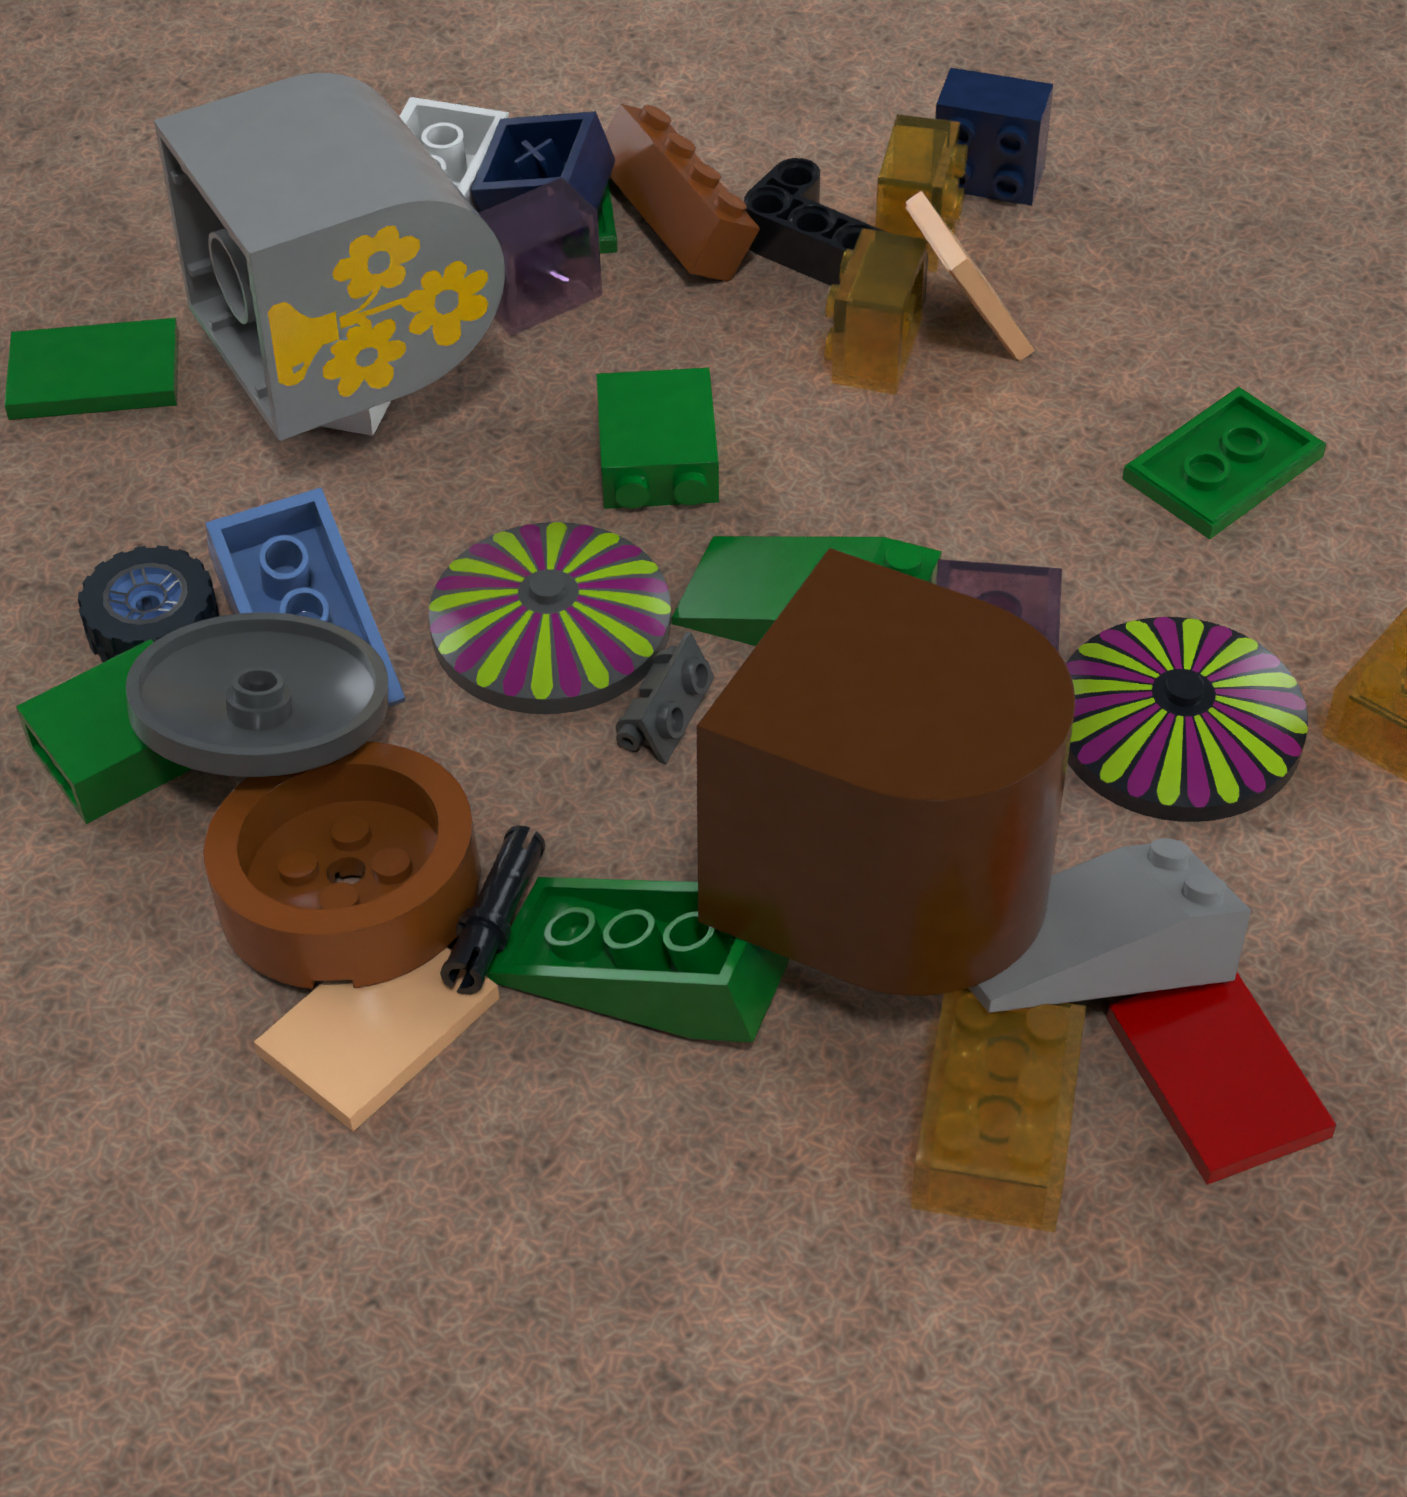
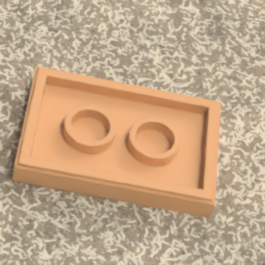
M920 191L906 201L907 206L905 208L931 247L1013 359L1020 361L1033 353L1035 349L924 193Z
M447 947L420 967L378 984L354 988L352 979L323 981L254 1041L257 1056L354 1132L500 999L498 985L485 976L484 984L477 993L461 994L457 990L466 971L460 969L453 986L449 988L443 982L440 974L443 964L448 960L451 950Z

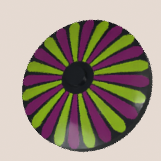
M1144 618L1122 623L1102 631L1081 645L1066 662L1075 691V712L1067 764L1087 786L1116 805L1145 816L1178 822H1203L1229 818L1254 809L1271 799L1287 784L1298 767L1308 731L1307 707L1302 691L1290 671L1274 654L1240 632L1212 622L1192 618Z

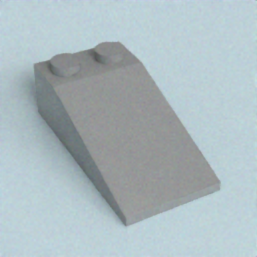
M1161 838L1152 841L1151 844L1123 846L1052 875L1044 922L1030 948L1006 970L992 979L969 989L987 1012L991 1013L1235 981L1251 909L1181 840Z

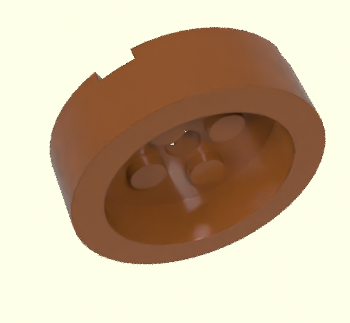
M367 741L357 750L339 760L311 770L279 776L247 777L230 792L216 810L208 826L203 848L206 874L221 928L234 952L254 970L271 979L309 989L314 988L315 981L351 979L354 988L370 986L404 975L434 958L457 937L456 926L465 910L474 906L477 899L476 891L481 872L470 805L458 781L442 765L419 752L397 745ZM338 872L341 877L358 875L362 878L354 884L346 882L335 883L334 875Z

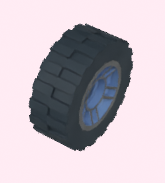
M157 545V548L142 546L135 547V550L124 553L122 551L112 555V559L98 564L91 576L87 575L82 583L83 590L78 594V604L80 607L78 610L89 646L94 655L98 654L101 662H105L150 639L155 642L166 634L186 625L219 617V609L209 571L205 572L204 565L198 558L193 559L189 556L188 552L181 549L176 551L169 549V546Z

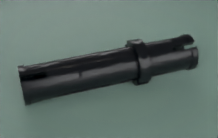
M517 825L507 830L503 844L474 906L464 911L456 926L458 939L448 960L443 964L440 974L443 982L451 988L460 969H464L466 973L457 990L461 994L477 993L482 988L485 975L494 955L504 950L511 936L509 922L538 859L543 855L546 847L543 837L537 831L534 833L528 848L524 849L522 847L530 827Z

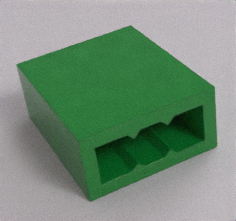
M710 367L596 373L604 509H634L647 506L719 503V459Z
M152 639L16 706L29 747L86 824L191 770V768L174 763L150 749L136 735L129 721L126 697L127 675L137 657L154 643Z

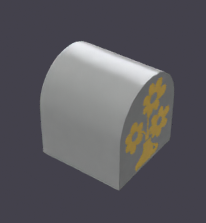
M304 74L154 120L188 307L279 441L426 387L457 366L473 350L488 330L499 307L505 282V264L500 243L492 229L385 98L366 83L339 74Z

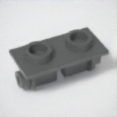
M691 632L685 633L678 647L669 646L666 650H661L656 654L652 667L639 687L643 698H633L625 714L619 718L615 726L617 732L616 740L621 747L626 750L635 751L639 746H651L659 762L667 764L714 679L710 665L703 656Z

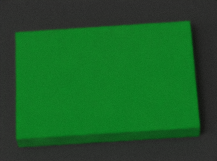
M176 318L11 332L4 403L8 420L177 405L179 330Z
M1238 386L1126 464L1122 480L1210 540L1323 458L1326 443Z

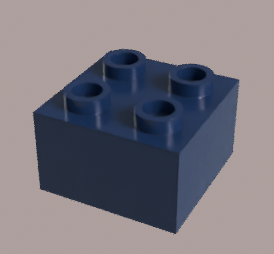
M950 67L936 103L931 189L1032 206L1045 169L1054 84Z
M596 111L502 118L498 122L470 191L484 221L497 238L589 233L616 160Z

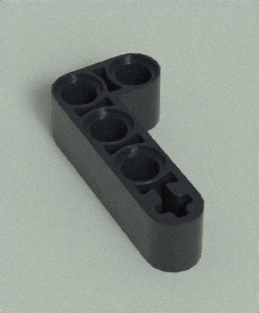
M804 158L783 160L771 169L745 195L744 203L747 206L745 211L760 227L748 249L751 252L890 312H914L925 303L928 254L925 249L916 243L820 204V168L816 163Z

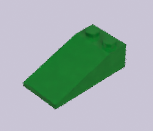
M713 536L671 617L673 625L756 646L829 548L939 585L942 551L887 537Z
M538 877L510 927L511 936L502 952L494 956L486 975L490 980L499 985L686 1038L753 1043L790 959L698 922V882Z

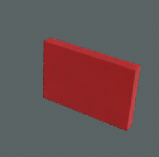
M1238 972L1236 973L1235 981L1144 992L1109 1005L1106 1019L1206 1185L1333 1138L1337 1124Z

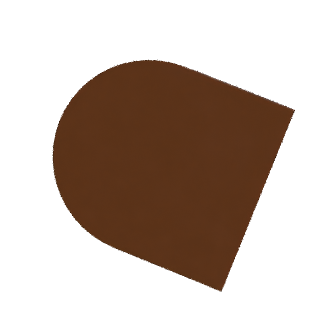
M829 548L697 724L698 922L848 983L888 994L926 996L960 991L990 980L1010 967L1030 948L1037 938L1047 911L1075 712V691L1071 674L1056 648L1032 625L1001 607Z

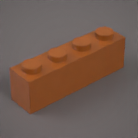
M620 104L605 133L616 160L610 178L690 274L730 281L760 230V227L745 211L747 208L746 204L739 197L727 191L720 183V174L714 168L701 161L694 153L696 150L695 145L674 130L670 125L671 118L664 111L651 105H644L640 109Z

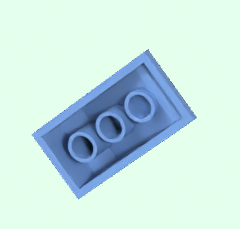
M322 487L205 523L209 555L232 614L256 612L294 614L323 620L347 629L371 645L382 658L388 675V707L405 702L404 693Z

